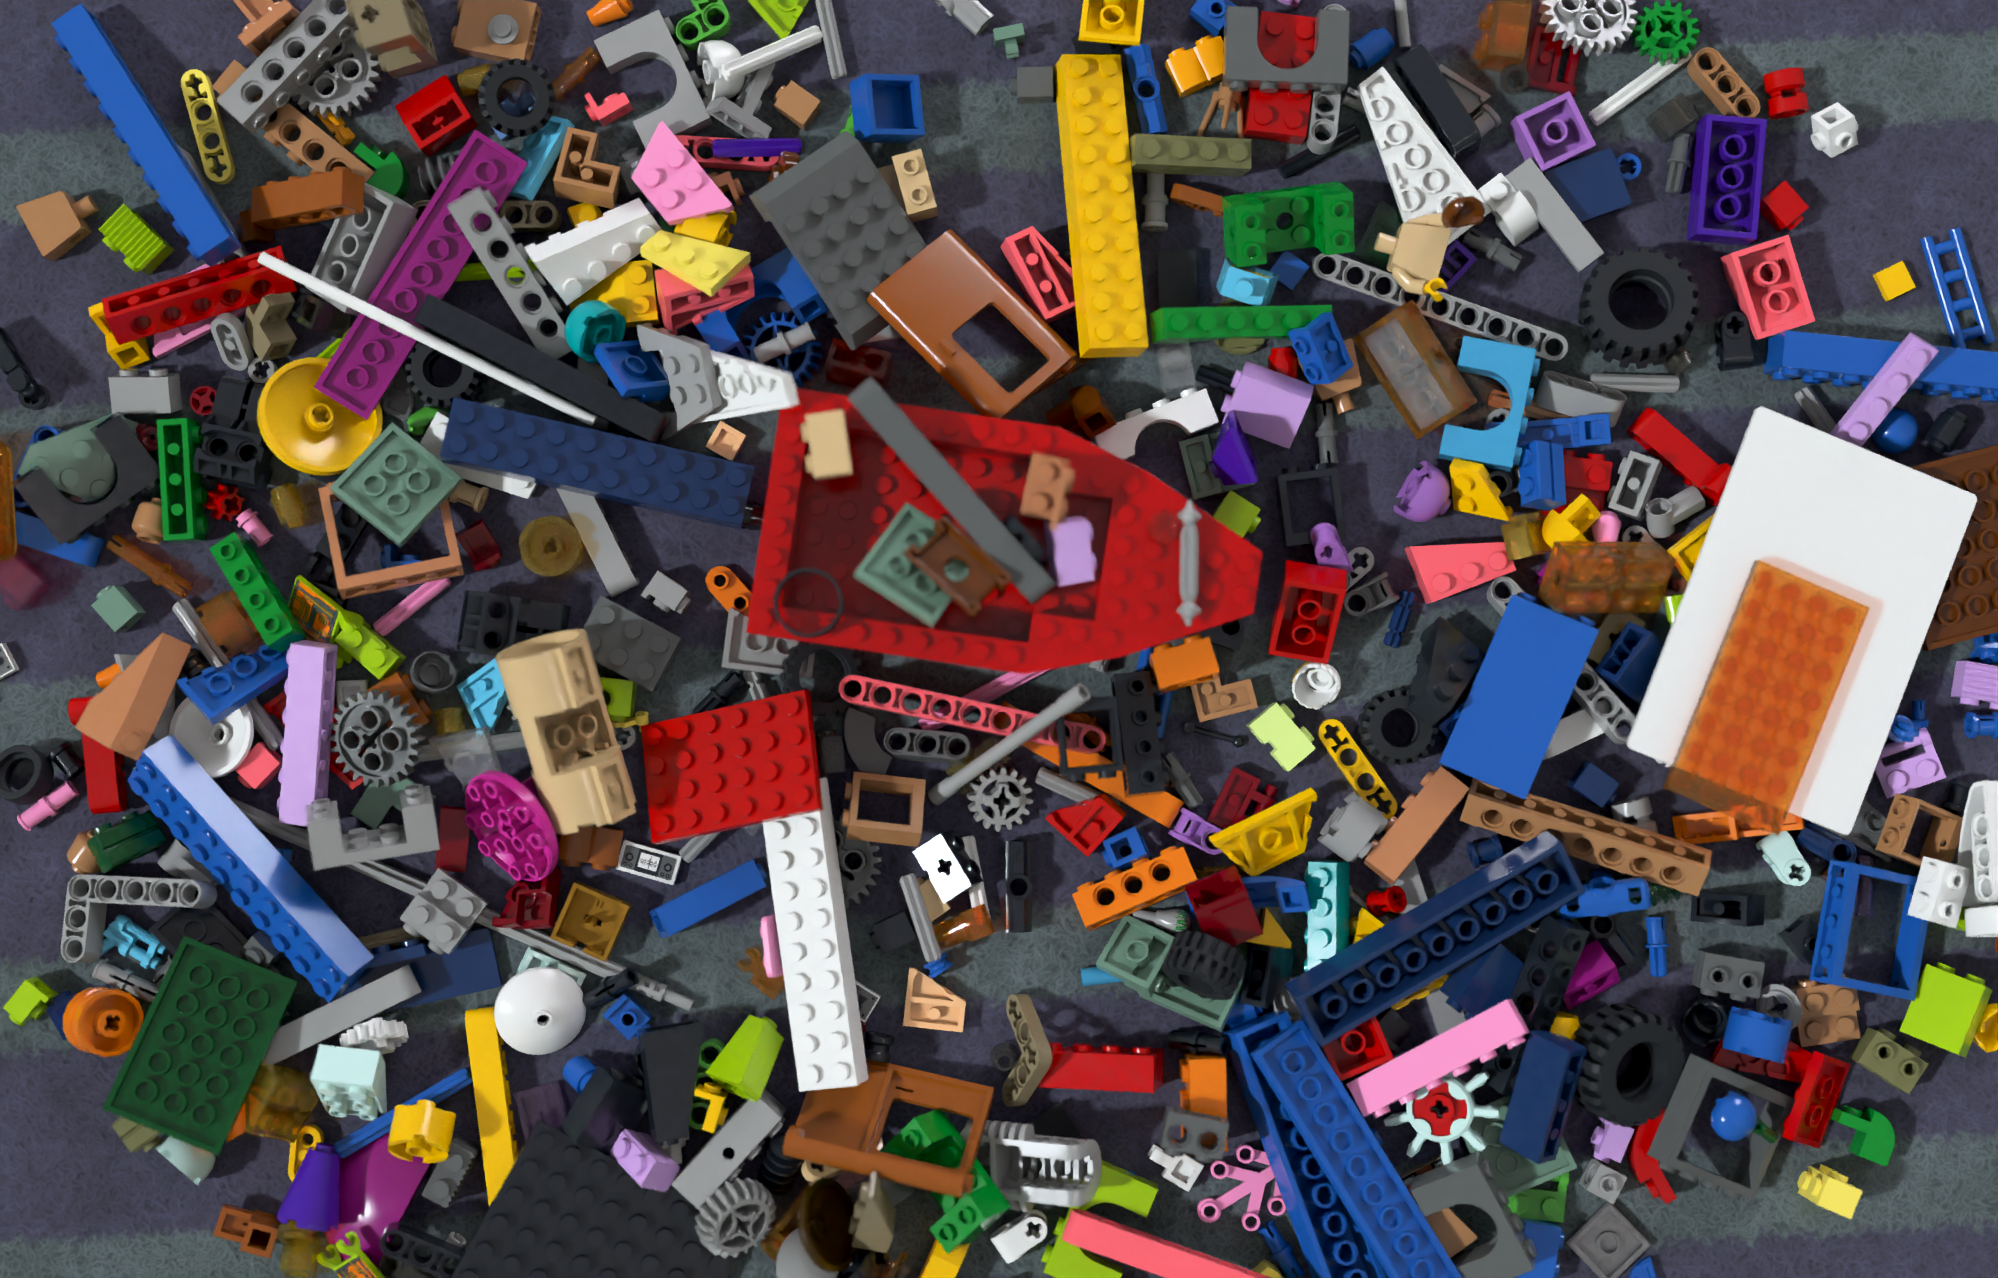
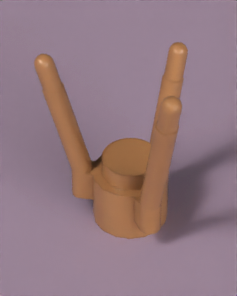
M1221 82L1219 91L1213 92L1211 103L1196 136L1202 137L1217 104H1219L1218 108L1223 110L1221 128H1227L1230 112L1236 111L1237 108V138L1244 139V104L1246 98L1242 97V92L1229 90L1230 87H1222Z

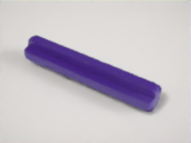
M799 138L715 139L712 143L713 156L716 158L780 156L783 151L798 153L797 155L799 156L802 151V143Z

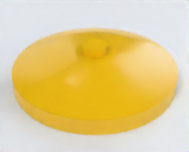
M308 357L287 363L269 378L258 401L257 420L259 429L270 450L288 466L312 475L329 476L341 474L381 434L383 424L381 405L379 402L370 418L366 420L314 388V385L331 359Z

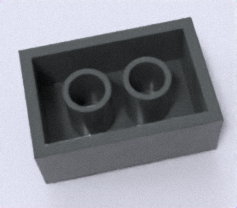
M601 595L583 627L596 662L654 692H657L685 640V638Z

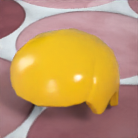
M1996 1003L1987 1004L1973 1038V1042L1986 1053L1998 1050V1004Z

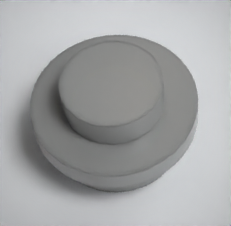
M496 15L488 24L490 38L499 45L511 44L518 36V24L510 15Z

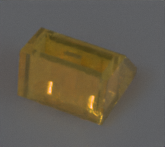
M263 1063L245 1101L246 1132L256 1136L294 1143L319 1100L310 1077L300 1071Z

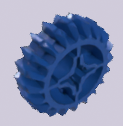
M772 312L770 314L772 322L767 323L766 319L762 316L759 318L763 325L760 329L752 324L750 328L756 333L754 337L749 334L744 335V339L751 343V346L743 345L746 351L750 353V358L746 360L759 364L753 347L759 346L762 339L770 332H773L772 335L775 338L777 337L776 334L782 331L781 329L792 330L798 327L799 320L796 315L789 322L788 313L783 312L781 320L778 321L776 313ZM812 330L816 337L818 335L816 330ZM810 341L793 349L792 354H785V366L779 356L768 362H776L779 364L781 371L791 373V360L795 356L806 352L802 365L795 372L791 373L793 382L796 381L798 387L803 388L804 383L800 378L805 376L807 380L812 381L813 376L808 372L809 368L814 371H818L820 368L812 360L822 359L821 353L813 352L814 349L822 347L820 341Z

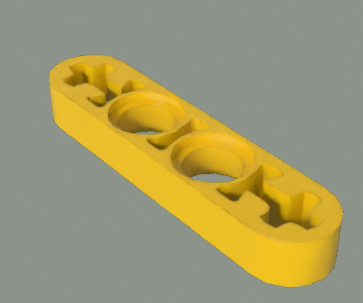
M1335 719L1322 721L1317 729V736L1355 792L1375 808L1379 806L1378 802L1374 797L1368 801L1366 796L1375 793L1381 787L1383 792L1377 793L1381 800H1389L1391 803L1387 806L1389 812L1387 814L1382 813L1386 819H1390L1396 814L1397 802L1344 725ZM1327 725L1338 727L1339 730L1336 732V736L1340 741H1343L1345 737L1348 740V743L1340 745L1335 752L1331 748L1337 745L1332 738L1325 739L1324 734L1327 732L1325 728ZM1347 748L1353 749L1356 753V761L1350 766L1344 765L1340 760L1341 752ZM1363 773H1369L1374 779L1373 786L1368 790H1362L1357 784L1358 777Z

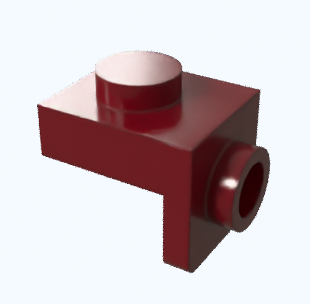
M483 519L456 533V538L471 559L475 571L494 567L502 557L501 548Z

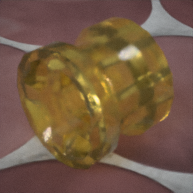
M452 707L434 711V717L438 720L439 725L436 729V735L454 736L467 733V726L463 724L462 718L465 715V708Z

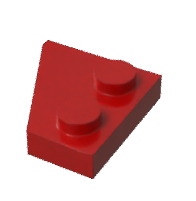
M1104 793L1051 811L1045 819L1083 854L1089 857L1127 813Z

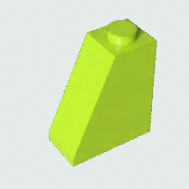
M749 1015L706 1073L724 1091L757 1103L761 1098L784 1040L776 1031L778 1026L766 1016L758 1018Z

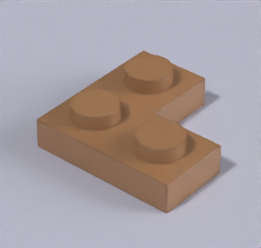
M1218 675L1216 679L1190 686L1199 722L1258 708L1251 678L1221 686Z

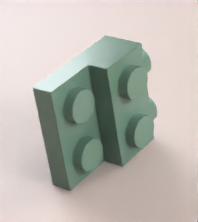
M1127 915L1121 919L1095 964L1098 969L1123 980L1125 986L1151 998L1155 991L1160 993L1166 984L1167 976H1164L1165 973L1162 965L1174 937Z

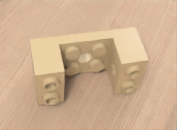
M921 149L892 156V165L877 168L912 223L938 216L937 205Z

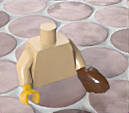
M1474 196L1455 198L1445 206L1442 213L1427 214L1402 223L1395 237L1379 232L1374 250L1390 254L1386 269L1392 273V277L1405 292L1424 296L1430 293L1435 301H1441L1443 299L1442 295L1435 291L1438 288L1448 289L1445 282L1438 278L1452 230L1447 227L1459 228L1481 223L1485 214L1484 205Z

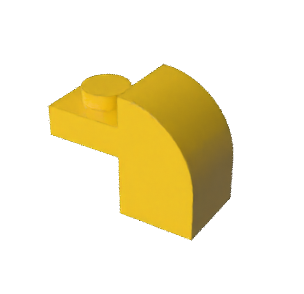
M102 302L88 307L89 316L105 335L107 352L121 369L130 368L150 360L145 337L118 345L105 320Z
M1580 494L1561 514H1558L1553 509L1549 512L1542 526L1543 539L1557 557L1572 569L1593 549V546L1583 533L1601 514L1585 495Z

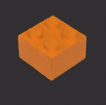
M1201 634L1183 639V644L1173 647L1172 643H1166L1154 647V653L1150 654L1149 662L1153 676L1156 679L1159 695L1218 677L1220 671L1210 637L1202 639Z

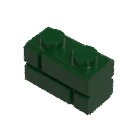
M134 811L123 816L120 819L122 823L116 826H112L109 822L93 830L95 835L87 841V845L93 856L96 857V862L103 873H107L149 854L166 843V839L161 829L157 827V822L151 812L148 811L140 815L138 811Z

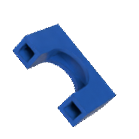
M788 247L751 268L754 278L755 297L722 313L716 310L702 317L703 322L697 324L696 327L706 344H709L710 350L744 360L750 358L737 335L736 324L742 311L754 301L762 298L776 297L786 301L801 325L828 311L819 293Z

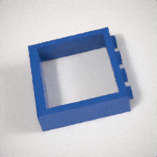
M1830 860L1809 980L1915 1001L1928 927L1927 920L1907 915L1918 877L1851 862ZM1841 869H1844L1843 877H1840ZM1859 875L1907 885L1890 987L1842 977ZM1824 967L1827 968L1826 977L1823 976Z

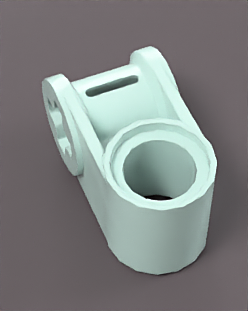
M1787 831L1773 832L1771 835L1755 843L1757 849L1763 851L1764 855L1762 857L1771 866L1781 882L1788 885L1801 886L1809 881L1811 869ZM1791 866L1798 867V870L1795 871L1796 878L1789 877L1788 875L1792 872Z

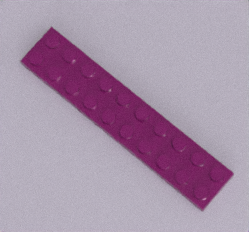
M475 129L367 303L425 330V327L417 324L413 319L427 293L444 300L474 252L473 247L447 208L448 204L480 186L483 192L487 189L491 192L498 206L494 207L498 214L528 166V163ZM478 214L474 218V224L479 229H487L492 223L491 218L487 214ZM359 313L317 380L314 388L368 420L407 359L409 352L414 348L417 340Z

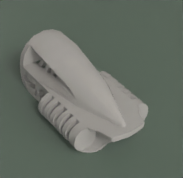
M972 1118L967 1121L965 1128L960 1133L966 1144L973 1124ZM987 1120L976 1158L1011 1206L1010 1209L1031 1212L1035 1203L1076 1207L1085 1205L1095 1196L1101 1177L1102 1160L1099 1145L1094 1139L1035 1135L1033 1125L1028 1123L1022 1124L1007 1121L1002 1123L997 1120L993 1122Z

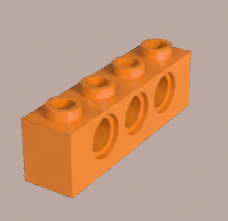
M1168 847L1160 852L1161 856L1155 859H1140L1132 864L1133 868L1127 871L1115 870L1104 876L1105 880L1094 884L1091 881L1077 887L1078 892L1073 893L1072 896L1086 929L1090 932L1186 891L1185 885L1198 880L1184 848ZM1160 868H1167L1170 870L1169 878L1162 882L1155 880L1156 871ZM1132 880L1142 882V888L1137 893H1129L1127 891V885ZM1104 892H1112L1115 895L1114 901L1109 905H1101L1099 903V898Z

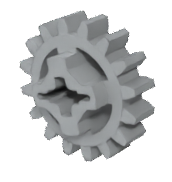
M1000 765L998 772H995L990 767L988 768V775L984 776L982 773L978 775L980 779L978 783L970 782L974 792L967 793V798L974 802L968 805V809L970 812L977 811L973 817L976 822L983 819L982 825L986 829L993 824L996 832L1000 831L1001 825H1005L1008 830H1012L1011 822L1016 821L1018 824H1022L1019 816L1021 814H1030L1025 805L1033 803V799L1026 796L1032 789L1029 785H1023L1027 780L1023 775L1016 778L1017 771L1013 767L1008 773H1006L1004 765ZM994 781V783H993L990 787H988L987 789H985V787H986L988 784H990L991 782ZM1008 781L1016 785L1019 793L1009 790ZM1000 793H1003L1006 798H1002L1000 803L997 804L994 798H999ZM981 804L991 807L992 816L982 809ZM1014 807V810L1006 815Z

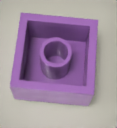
M1570 91L1516 116L1508 125L1524 160L1526 161L1528 158H1531L1542 173L1564 165L1588 153L1596 146Z

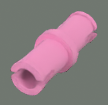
M64 781L63 784L48 795H44L22 814L17 815V820L25 830L31 831L33 827L47 817H54L58 814V809L79 796L80 793L71 781Z

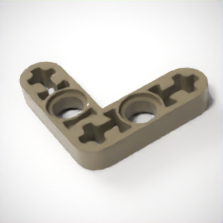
M1011 994L1007 999L1006 1012L1022 1055L1002 1086V1098L1007 1107H1020L1027 1103L1050 1068L1052 1051L1030 996L1028 994Z

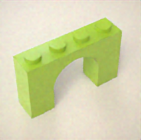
M1102 1160L1099 1187L1092 1200L1082 1206L1069 1207L1065 1218L1059 1216L1053 1230V1234L1057 1235L1053 1246L1047 1244L1041 1258V1262L1045 1263L1043 1272L1055 1278H1121L1122 1267L1062 1239L1072 1208L1086 1211L1096 1204L1112 1203L1147 1217L1158 1192V1184Z

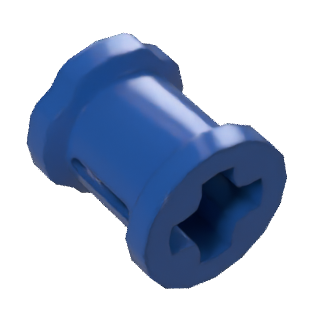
M1967 712L1964 717L1965 736L1968 738L1991 736L1994 739H1998V712H1992L1991 715H1976L1974 712Z

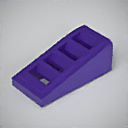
M1457 239L1447 246L1443 261L1445 259L1449 261L1457 271L1453 275L1443 264L1440 269L1449 278L1445 283L1448 289L1441 288L1439 290L1443 293H1446L1478 260ZM1453 250L1466 261L1463 265L1450 255Z

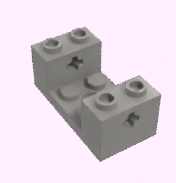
M411 784L406 786L405 790H399L404 825L386 823L379 826V829L373 830L355 828L348 831V834L343 835L337 800L330 801V799L323 798L314 800L310 805H306V824L314 870L440 850L430 786Z

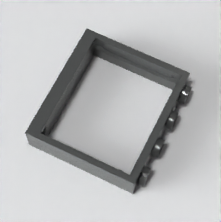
M1690 1053L1647 1155L1660 1161L1659 1168L1674 1174L1675 1170L1678 1169L1680 1170L1678 1175L1696 1183L1697 1179L1700 1178L1702 1179L1700 1182L1702 1185L1718 1191L1719 1187H1723L1722 1192L1739 1200L1741 1195L1754 1200L1783 1133L1784 1121L1791 1113L1795 1100L1793 1097ZM1712 1077L1766 1099L1767 1102L1760 1115V1119L1778 1135L1774 1143H1769L1761 1136L1753 1133L1733 1180L1677 1158Z

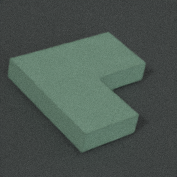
M406 777V779L398 783L396 782L391 786L387 787L384 784L375 788L373 782L350 814L371 828L378 829L393 806L402 812L399 790H405L406 786L417 783ZM431 793L433 801L436 796Z

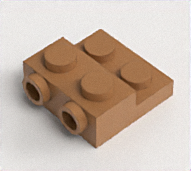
M1809 978L1800 979L1797 981L1798 985L1789 987V989H1795L1794 993L1798 999L1802 1000L1801 1009L1805 1012L1801 1016L1800 1024L1795 1027L1798 1046L1808 1047L1861 1038L1856 1012L1860 1010L1857 989L1809 980Z

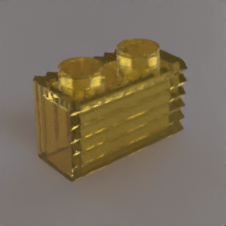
M1539 511L1509 517L1510 523L1500 525L1508 561L1553 552L1542 536V526L1547 516L1540 517Z

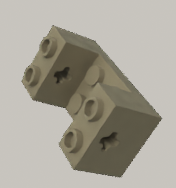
M416 0L345 1L350 18L356 20L358 29L354 30V35L360 49L364 48L371 56L377 55L382 71H387L393 79L439 66L423 9Z

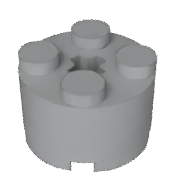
M1351 792L1345 797L1344 801L1348 803L1345 807H1337L1320 831L1322 836L1318 837L1319 842L1346 862L1351 863L1357 857L1362 859L1372 847V844L1369 842L1375 833L1379 834L1388 822V819L1384 817L1382 812L1355 792Z

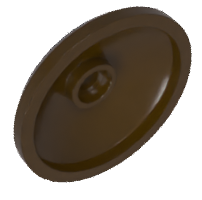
M829 1178L815 1180L807 1186L799 1203L797 1222L802 1246L810 1260L821 1270L835 1273L849 1267L856 1255L857 1248L851 1247L853 1234H848L849 1221L854 1213V1205L846 1190L838 1182Z

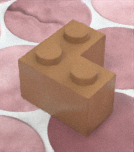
M571 127L567 128L553 179L555 196L614 209L622 183L621 171L618 166L596 162L599 153L598 133Z

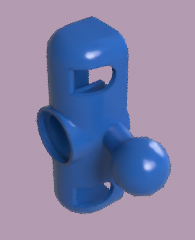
M1605 869L1594 870L1590 874L1588 884L1582 885L1585 892L1560 906L1559 914L1563 919L1588 916L1606 917L1619 912L1650 908L1652 904L1648 882L1642 877L1614 880L1609 871ZM1637 887H1639V888H1638L1637 890H1635V891L1629 890V888H1637ZM1642 897V900L1634 904L1630 902L1629 898ZM1579 905V909L1571 912L1567 909V906Z

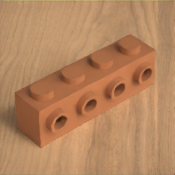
M1442 766L1436 772L1430 770L1420 782L1424 787L1416 796L1414 793H1411L1401 806L1405 811L1398 819L1392 816L1383 829L1386 832L1379 842L1376 839L1371 842L1372 847L1366 854L1367 857L1364 864L1392 886L1469 792V787Z

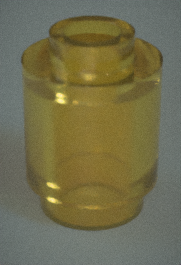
M492 62L465 68L464 72L457 74L459 88L463 97L470 96L472 99L478 97L479 85L484 74L494 65Z
M293 483L281 485L270 491L272 495L270 501L281 527L288 526L289 530H293L306 524L305 519L310 514L300 490L295 489Z

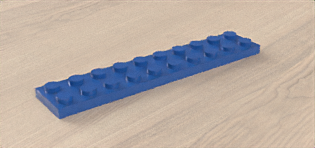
M1296 1020L1251 1052V1056L1389 1278H1462L1303 1020Z

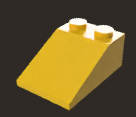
M1083 0L1079 41L1140 46L1145 0Z
M649 260L627 262L571 302L570 311L586 301H603L617 309L626 320L625 328L636 327L638 324L647 322L653 325L662 324L654 272L657 270L656 264Z

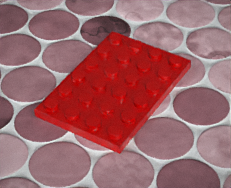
M806 689L641 726L651 841L653 844L659 845L823 811L810 691Z

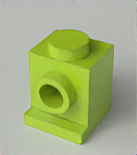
M37 976L32 977L22 983L3 1009L9 1013V1018L14 1023L24 1026L30 1020L39 1019L48 1009L45 1003L56 1000L59 994Z

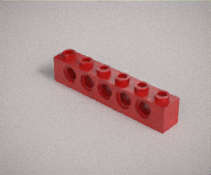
M277 246L217 264L213 267H207L101 299L105 320L118 345L183 325L196 323L222 313H228L248 305L257 304L264 296L270 293L296 292L297 288L294 280L258 263V258L262 252L288 263L282 247Z

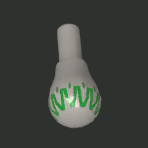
M1141 909L1132 915V917L1140 921L1153 923L1156 927L1162 928L1173 935L1182 930H1189L1191 926L1189 914L1182 909L1157 910V912Z

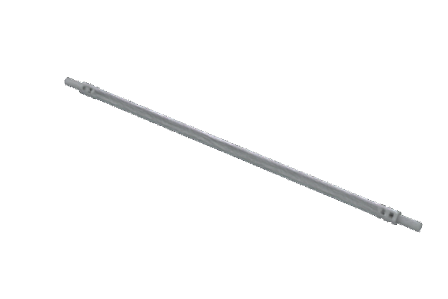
M229 797L256 828L311 851L308 830L297 825L279 823L278 817ZM378 860L344 865L413 896L420 893L428 883ZM487 907L476 921L478 924L603 978L607 976L613 977L626 968L610 960L603 962L583 953V949L575 946L571 948L551 939L550 934L538 929L495 927L492 925V920L494 916L499 918L501 913ZM636 972L639 978L638 984L629 989L659 1002L664 1000L685 1010H691L694 1003L693 999L667 989L668 985Z

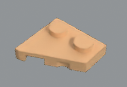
M909 967L903 1026L963 1032L966 1000L915 967Z

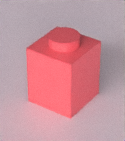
M258 742L248 752L244 761L235 769L239 774L237 778L249 789L252 787L254 789L264 788L280 771L283 757L276 750H270L265 742Z

